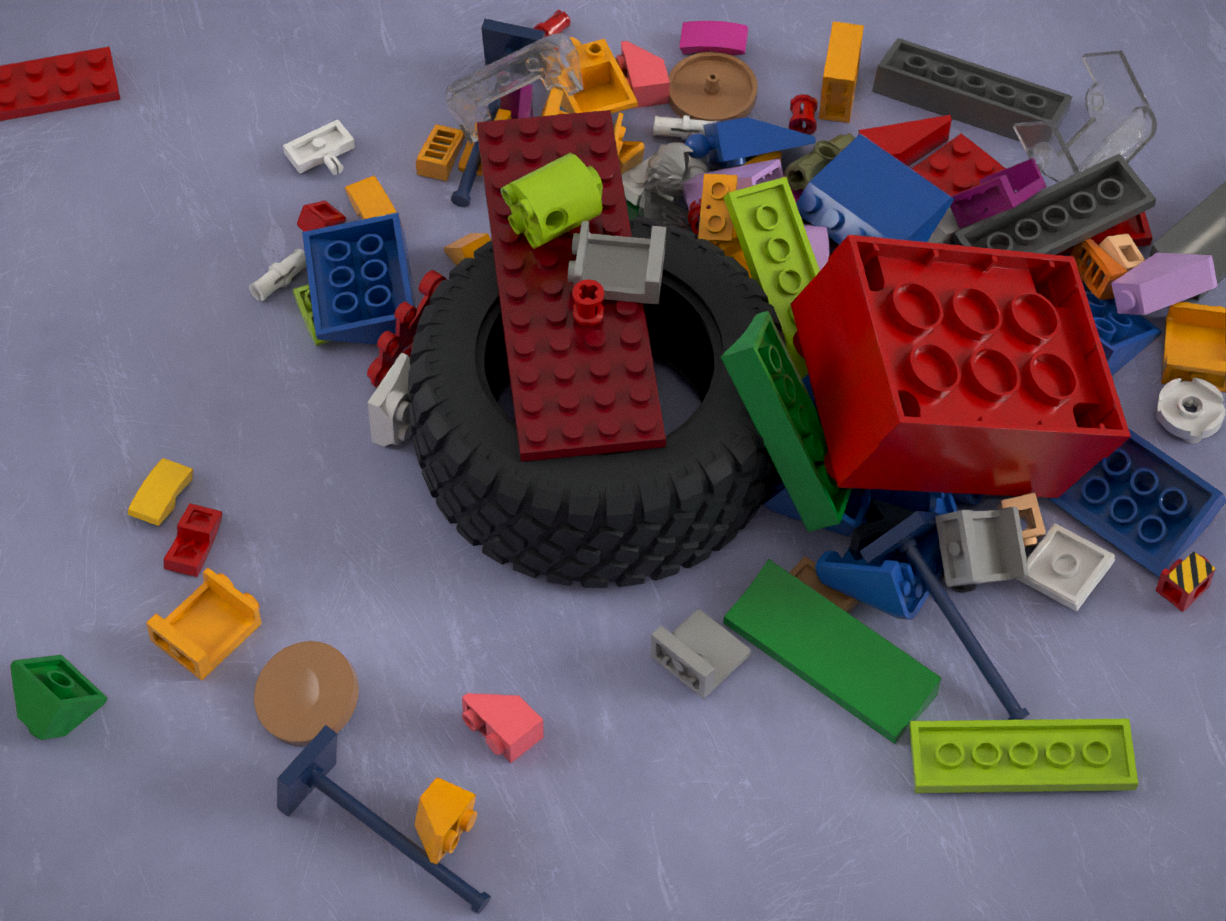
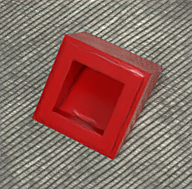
M320 201L303 205L297 226L305 232L343 224L347 218L327 201Z

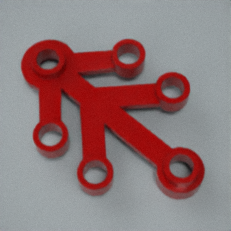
M436 270L427 272L420 281L418 289L424 297L417 309L406 301L401 303L394 314L396 334L388 330L379 337L377 341L379 357L371 363L367 371V377L371 380V384L377 388L401 353L408 355L410 358L414 335L417 334V325L424 308L430 305V297L442 280H447L446 277Z

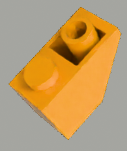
M436 777L420 796L414 824L430 862L436 865L446 852L451 854L455 850L460 835L463 831L469 832L477 817V812L473 810L476 794L439 777Z

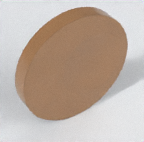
M702 52L688 56L675 65L668 77L670 81L669 104L673 111L682 119L683 115L690 116V119L718 122L743 118L752 111L756 103L758 85L754 72L742 60L729 54Z
M303 641L292 644L276 653L266 663L257 679L254 691V705L257 716L262 725L277 739L290 745L307 746L325 725L338 733L347 724L358 701V678L349 660L331 645L318 641Z

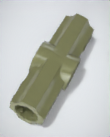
M848 133L846 135L840 134L830 141H818L812 152L788 165L784 175L787 177L789 186L795 191L799 189L804 190L808 183L856 137Z

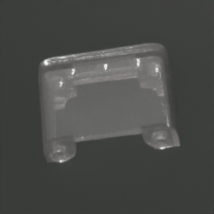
M562 33L550 34L451 83L445 91L447 108L468 142L472 144L478 141L477 122L491 119L490 111L486 105L538 79H541L547 91L553 89V86H560L571 96L583 90L578 51L568 36Z

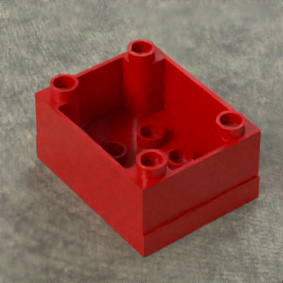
M848 235L828 257V262L791 303L797 328L793 336V344L798 354L806 362L828 447V452L824 458L825 468L828 474L837 482L838 487L1022 496L1035 493L1036 497L1059 498L1104 457L1107 458L1131 437L1077 264L1072 256Z

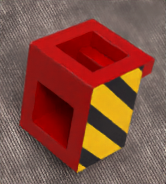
M1193 551L1184 561L1178 559L1169 570L1165 568L1161 572L1155 591L1180 611L1184 612L1210 587L1216 568L1204 556Z

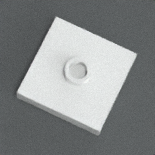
M1054 523L1027 558L1029 575L1016 579L1077 612L1115 562V554Z

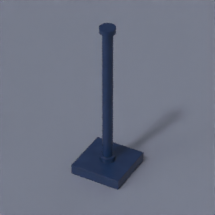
M484 19L481 31L485 66L501 70L482 122L495 120L498 109L501 107L500 83L509 84L513 72L545 78L547 73L545 31ZM478 135L458 189L451 196L452 203L460 207L469 206L471 201L469 194L481 163Z
M916 511L862 549L860 553L867 563L883 564L885 560L892 561L899 555L907 557L1010 717L1007 720H1023L1030 713L1026 708H1021L917 548L918 542L937 530L935 516L939 515L936 512Z
M325 725L277 778V809L289 817L316 787L472 905L471 910L479 914L491 898L485 891L480 893L442 863L438 862L436 865L430 862L426 851L326 776L336 765L337 733Z

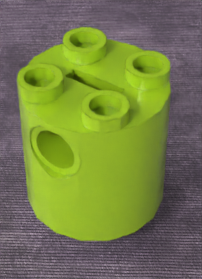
M568 153L501 188L502 197L512 212L508 216L512 229L516 234L523 232L534 249L580 226L582 221H589L601 215L603 209L601 200L603 185L599 174L592 166L586 167L572 153Z

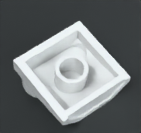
M404 353L399 355L367 402L372 442L383 447L389 444L398 446L403 441H408L412 435L408 405L411 403L408 398V377L411 365L409 363V356Z

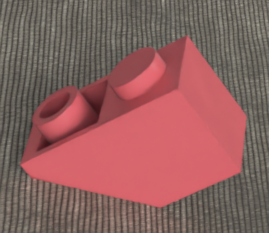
M622 41L621 55H616V61L638 101V106L634 108L669 104L670 81L664 59L628 41Z
M467 693L462 697V718L465 724L474 732L478 730L486 738V743L493 753L498 756L502 754L510 763L544 738L543 719L520 696Z

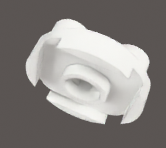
M1182 378L1174 379L1167 383L1159 394L1155 412L1156 420L1168 432L1183 438L1185 442L1191 444L1198 443L1201 439L1215 434L1220 429L1225 417L1226 409L1223 405L1224 398L1222 393L1214 385L1203 379L1193 378L1192 382H1181ZM1183 405L1187 407L1194 405L1197 407L1195 413L1188 412Z

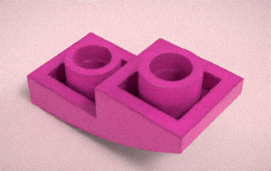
M724 21L683 22L679 48L683 54L712 51L732 56L743 55L746 52L749 28L747 25Z

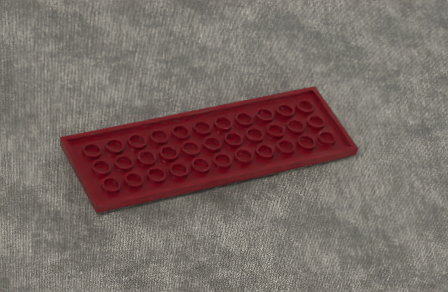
M611 110L477 122L478 143L521 462L666 447V435L643 303L603 299L601 302L604 306L603 320L594 326L578 324L573 318L575 301L573 300L572 290L574 282H568L569 261H576L577 255L572 254V241L574 233L580 234L581 225L534 249L523 232L516 234L508 220V216L512 212L501 194L503 186L568 153H572L586 167L592 166L597 171L603 185L602 213L589 220V232L591 234L632 237Z

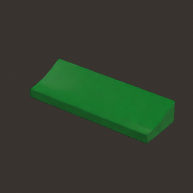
M769 311L755 314L743 335L721 356V359L758 433L764 439L763 443L807 531L810 532L840 524L852 488L838 487L837 482L828 474L824 464L828 447L820 416Z
M770 559L767 560L743 595L724 615L723 624L894 744L908 730L910 721H916L938 695L941 681L939 675Z

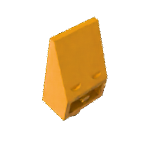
M567 37L559 43L557 52L546 54L547 82L550 88L553 87L564 91L560 105L568 113L611 110L612 114L638 106V101L605 39L581 44L578 39Z

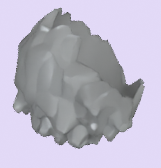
M683 143L661 144L658 152H654L648 161L650 169H646V174L649 177L648 183L654 184L664 195L681 197L683 194L680 192L684 190L683 183L687 181L685 176L688 172V155L693 150Z

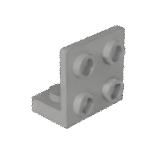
M700 609L696 610L672 633L663 626H660L651 634L650 657L703 699L750 656L751 652L748 646Z

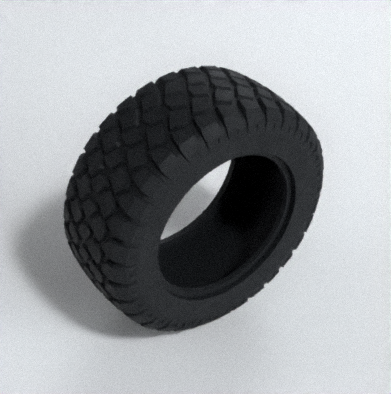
M641 216L636 217L635 220H629L631 234L634 238L651 239L652 226L663 227L662 221ZM669 225L666 227V250L659 304L643 303L651 353L653 358L671 367L690 384L698 395L701 404L686 422L666 435V447L521 462L516 423L511 420L497 403L500 395L510 383L492 241L474 251V258H464L449 272V280H442L430 297V305L425 306L417 325V334L414 335L409 362L411 367L408 377V398L411 401L408 405L411 432L415 433L413 444L417 460L432 498H437V507L450 524L458 523L456 526L457 532L472 546L483 545V554L501 565L512 562L513 570L533 578L544 574L546 575L547 582L571 586L573 581H580L583 588H608L609 582H616L617 586L624 587L644 584L645 577L647 576L656 581L678 574L680 565L684 568H691L708 559L712 551H720L737 536L738 530H742L747 526L757 513L759 505L764 502L774 481L777 469L763 443L764 439L758 433L721 356L743 335L755 314L769 311L785 346L786 342L782 333L781 323L774 307L769 304L768 296L757 281L749 277V272L734 258L725 256L722 249L706 239L696 240L694 233L677 226Z

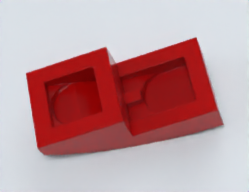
M189 503L177 524V537L164 557V569L197 577L215 540L223 516L222 511Z

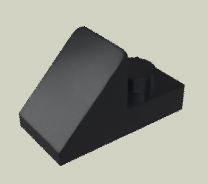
M871 499L867 513V522L853 529L849 552L855 561L863 559L860 553L862 549L915 512L880 500Z

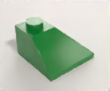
M62 655L13 660L10 665L17 718L28 727L30 734L40 740L66 736L102 707L108 699Z

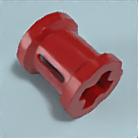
M800 94L791 99L790 110L793 113L792 118L789 120L790 130L812 135L816 131L817 122L814 119V113L817 111L818 102L815 98L807 94Z
M587 279L578 282L573 287L572 296L575 301L573 318L582 326H594L603 320L604 306L601 302L604 299L605 293L603 286L599 282Z

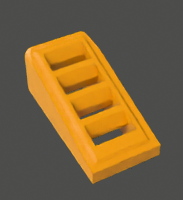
M435 124L416 159L417 175L447 181L466 136V131ZM437 142H442V143L451 144V145H450V146H449V145H444V144H440V143H437Z

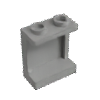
M582 221L580 234H573L572 254H576L577 257L576 261H569L568 282H574L575 286L582 280H595L603 286L605 300L659 304L666 250V227L652 226L651 239L591 234L589 232V221Z
M1016 506L976 512L960 510L935 516L947 587L1006 581L1029 575L1019 512Z

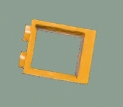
M835 21L832 23L822 81L819 119L850 123L859 71L864 25Z

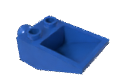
M743 117L704 124L705 135L701 133L692 134L687 138L685 145L693 150V152H689V156L692 158L701 159L709 154L710 162H720V167H730L745 164V157L814 144L816 139L815 136L753 118Z

